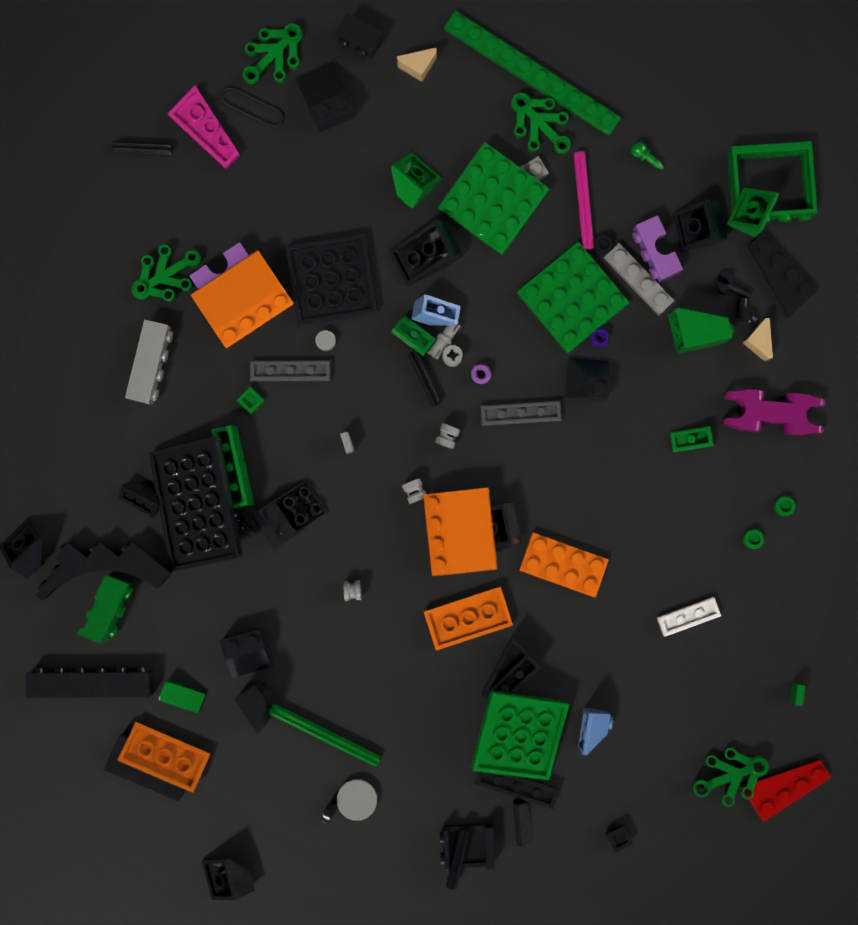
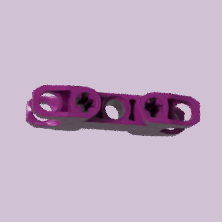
M746 389L724 393V399L733 400L740 404L741 414L738 418L722 419L723 426L740 431L761 432L762 423L784 424L783 434L801 436L824 432V427L811 424L806 416L807 410L810 407L825 406L826 400L808 394L787 393L785 402L764 401V391Z

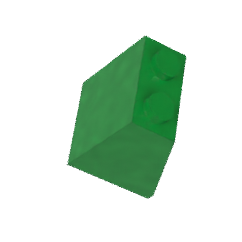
M677 308L668 315L677 354L724 344L733 338L734 328L726 317L683 308Z

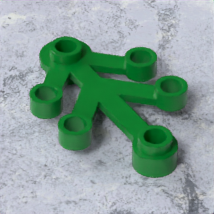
M289 24L284 30L263 28L259 31V37L262 42H269L271 38H282L277 44H255L253 42L246 44L245 50L249 56H255L257 53H267L255 67L248 66L244 69L243 77L248 84L257 83L260 78L259 74L274 59V79L278 83H283L286 80L283 50L288 45L290 56L287 59L288 66L291 69L299 67L297 43L301 41L303 32L297 24ZM295 32L296 36L290 37V33ZM268 33L269 35L268 37L263 38L262 34ZM249 47L255 48L253 52L248 51ZM293 59L297 60V63L294 65L290 64V61ZM280 73L283 74L281 79L276 77ZM254 74L255 78L249 79V75Z
M525 93L514 95L511 100V106L517 112V122L514 129V135L517 138H523L526 134V127L524 126L525 114L531 119L528 150L531 152L539 150V128L554 143V149L557 153L565 154L568 152L571 145L570 140L565 136L559 137L546 123L557 122L561 126L566 125L569 119L566 112H560L559 114L536 113L532 109L543 107L545 111H552L555 106L554 99H530ZM523 101L525 105L519 106L517 102ZM546 102H551V103H552V106H551V107H547V106L545 105V103H546ZM564 116L566 121H560L559 117ZM521 128L524 132L518 134L517 129ZM531 143H536V144H537V147H536V148H532V147L530 146V144H531ZM562 143L565 145V148L560 149L558 145Z
M161 245L158 249L160 254L159 262L153 278L149 279L150 269L154 266V259L149 255H145L141 259L143 268L140 279L135 281L131 288L132 294L137 299L143 300L149 296L163 298L167 302H172L175 299V293L171 289L162 291L153 288L158 284L178 287L183 291H190L192 289V282L189 279L183 278L180 280L171 278V276L187 266H199L202 262L199 252L189 250L185 254L184 259L166 269L168 257L172 251L168 245ZM164 248L168 249L167 254H162ZM190 255H196L195 260H189ZM146 259H151L149 265H145ZM184 282H189V286L187 288H183L182 285ZM140 286H144L143 292H138ZM171 292L172 297L167 299L165 297L166 293Z
M734 748L725 749L724 756L726 759H735L747 765L738 769L718 760L714 755H709L705 759L706 765L712 768L716 767L727 772V774L709 781L697 780L693 784V792L697 796L705 797L709 794L710 789L731 781L727 793L721 799L724 806L731 807L735 803L734 797L742 777L750 774L747 785L741 789L740 794L744 799H751L754 796L753 790L758 777L765 775L769 769V764L764 757L753 756L749 758L738 753ZM729 750H732L734 752V756L732 758H729L727 756V752ZM710 757L715 759L714 765L708 763ZM756 762L761 764L760 770L755 769L754 764ZM699 784L704 785L705 789L703 792L697 790ZM749 789L751 795L745 797L744 790ZM727 796L732 799L730 804H726L724 801Z

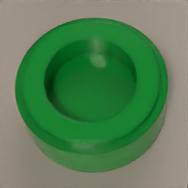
M789 496L778 497L774 502V510L780 516H789L795 511V502Z
M749 529L743 534L742 540L747 548L758 549L764 543V535L757 529Z

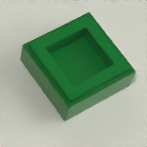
M251 386L236 400L251 415L265 402Z
M792 682L790 703L803 706L805 685Z

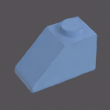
M424 294L414 302L412 320L427 325L456 326L458 325L461 306Z

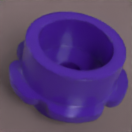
M598 328L590 335L591 344L595 347H605L610 338L609 333L603 328Z

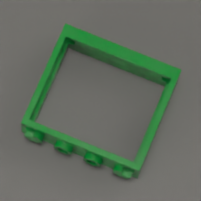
M812 141L732 146L729 149L727 155L732 212L740 197L737 159L801 155L805 209L771 211L766 223L779 219V222H788L793 218H799V221H806L818 213Z

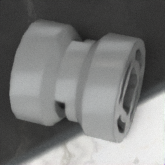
M442 423L440 427L441 433L436 437L435 443L453 449L455 446L454 440L458 437L460 430Z
M420 478L402 485L403 490L407 492L409 504L424 499L423 495L427 494L421 487L422 482Z

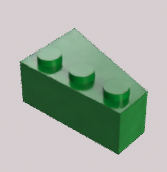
M111 574L105 575L94 598L93 608L91 611L88 610L86 614L88 620L84 630L80 628L77 634L98 643L114 638L118 630L116 626L117 621L123 617L126 609L123 607L125 601L129 600L132 595L133 589L131 586L133 583Z

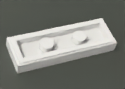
M710 597L656 618L663 636L666 637L720 617L721 613L715 597Z

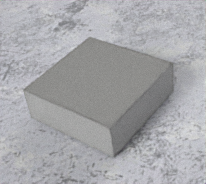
M348 432L341 433L346 453H353L355 450L350 434Z

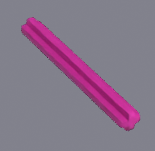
M578 151L574 153L582 246L585 250L593 249L594 241L585 152Z

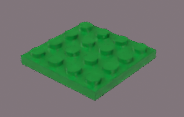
M484 142L438 209L503 255L550 189Z
M579 241L517 291L519 297L567 354L630 303Z
M491 690L471 764L472 770L549 780L569 708L568 702Z

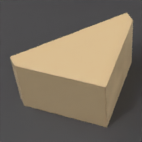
M432 48L397 56L398 68L422 82L437 59V50Z
M770 318L760 321L742 342L763 361L773 358Z

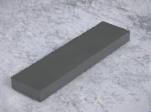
M250 361V381H331V361Z
M560 401L480 406L481 426L562 421Z

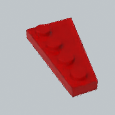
M816 759L795 766L793 769L758 779L753 790L754 796L748 800L764 822L830 779L831 776L821 760ZM747 784L740 785L741 789L746 787ZM744 790L746 797H749L751 795L750 790Z

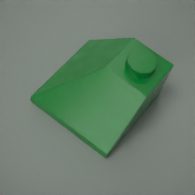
M412 152L391 167L397 196L411 208L422 202L441 179L437 173Z

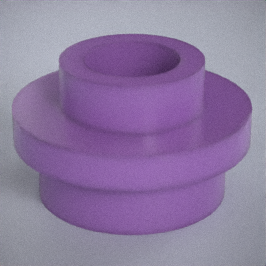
M478 364L473 367L471 377L474 382L485 384L491 377V370L485 364ZM483 371L485 373V376L483 378L478 377L477 372Z

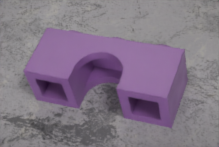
M658 215L637 224L633 229L632 236L634 241L641 246L643 260L649 263L651 277L656 279L657 283H660L679 274L683 268L675 252L663 255L655 248V242L666 234Z
M240 242L223 253L228 261L225 271L249 256ZM205 265L191 274L190 278L199 289L220 274L212 273L208 266Z

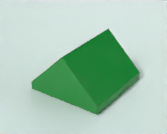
M743 188L727 224L752 237H756L762 232L779 194L777 192Z

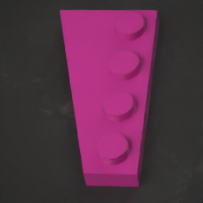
M196 86L168 113L171 119L226 170L240 156Z

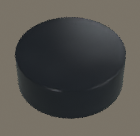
M331 802L328 803L321 817L322 822L329 824L337 805Z

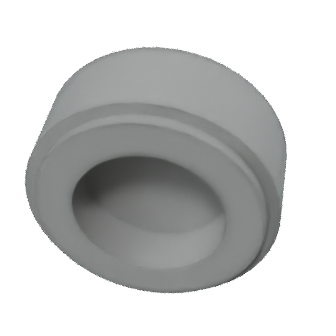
M323 330L317 334L316 344L319 349L329 351L334 348L336 338L332 332Z

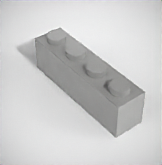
M144 320L125 395L126 399L153 405V402L157 401L159 390L157 389L158 382L162 381L164 374L162 370L163 362H166L168 358L167 345L171 343L173 338V331H171L172 328L170 326Z

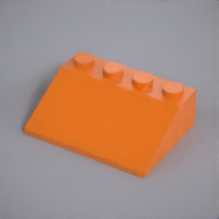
M258 250L190 294L226 348L294 304Z
M489 488L423 495L432 576L498 569Z

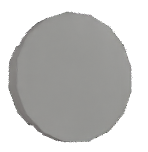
M352 779L345 782L337 795L339 811L346 818L353 821H361L368 818L374 812L377 805L375 788L363 779Z

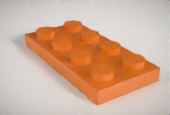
M532 532L519 571L596 598L609 559Z
M501 587L424 611L436 651L513 626Z
M135 722L118 761L194 793L211 754Z

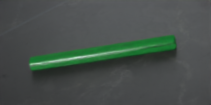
M277 704L271 706L269 710L270 715L373 766L378 765L379 755Z

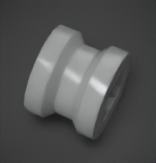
M456 345L447 346L443 351L442 359L444 363L450 367L459 365L463 357L462 350Z
M356 580L353 583L344 581L345 601L350 599L361 600L360 580Z

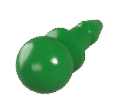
M635 142L632 145L631 153L634 157L641 158V161L646 159L655 168H664L660 160L649 154L651 149H647L643 142Z

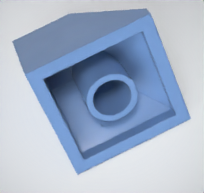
M584 707L578 749L583 755H587L608 734V729H612L613 717H610L611 714L608 711Z

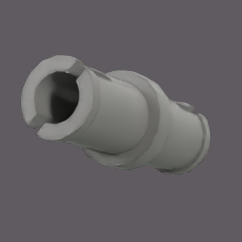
M446 326L443 332L437 335V340L428 351V354L438 360L444 349L451 345L452 338L461 326Z

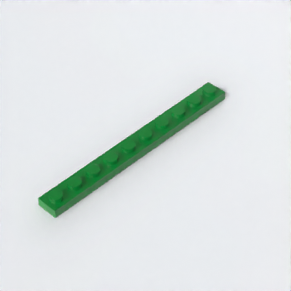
M457 11L453 13L445 25L444 30L541 93L554 99L555 102L606 135L610 136L620 121L621 117Z

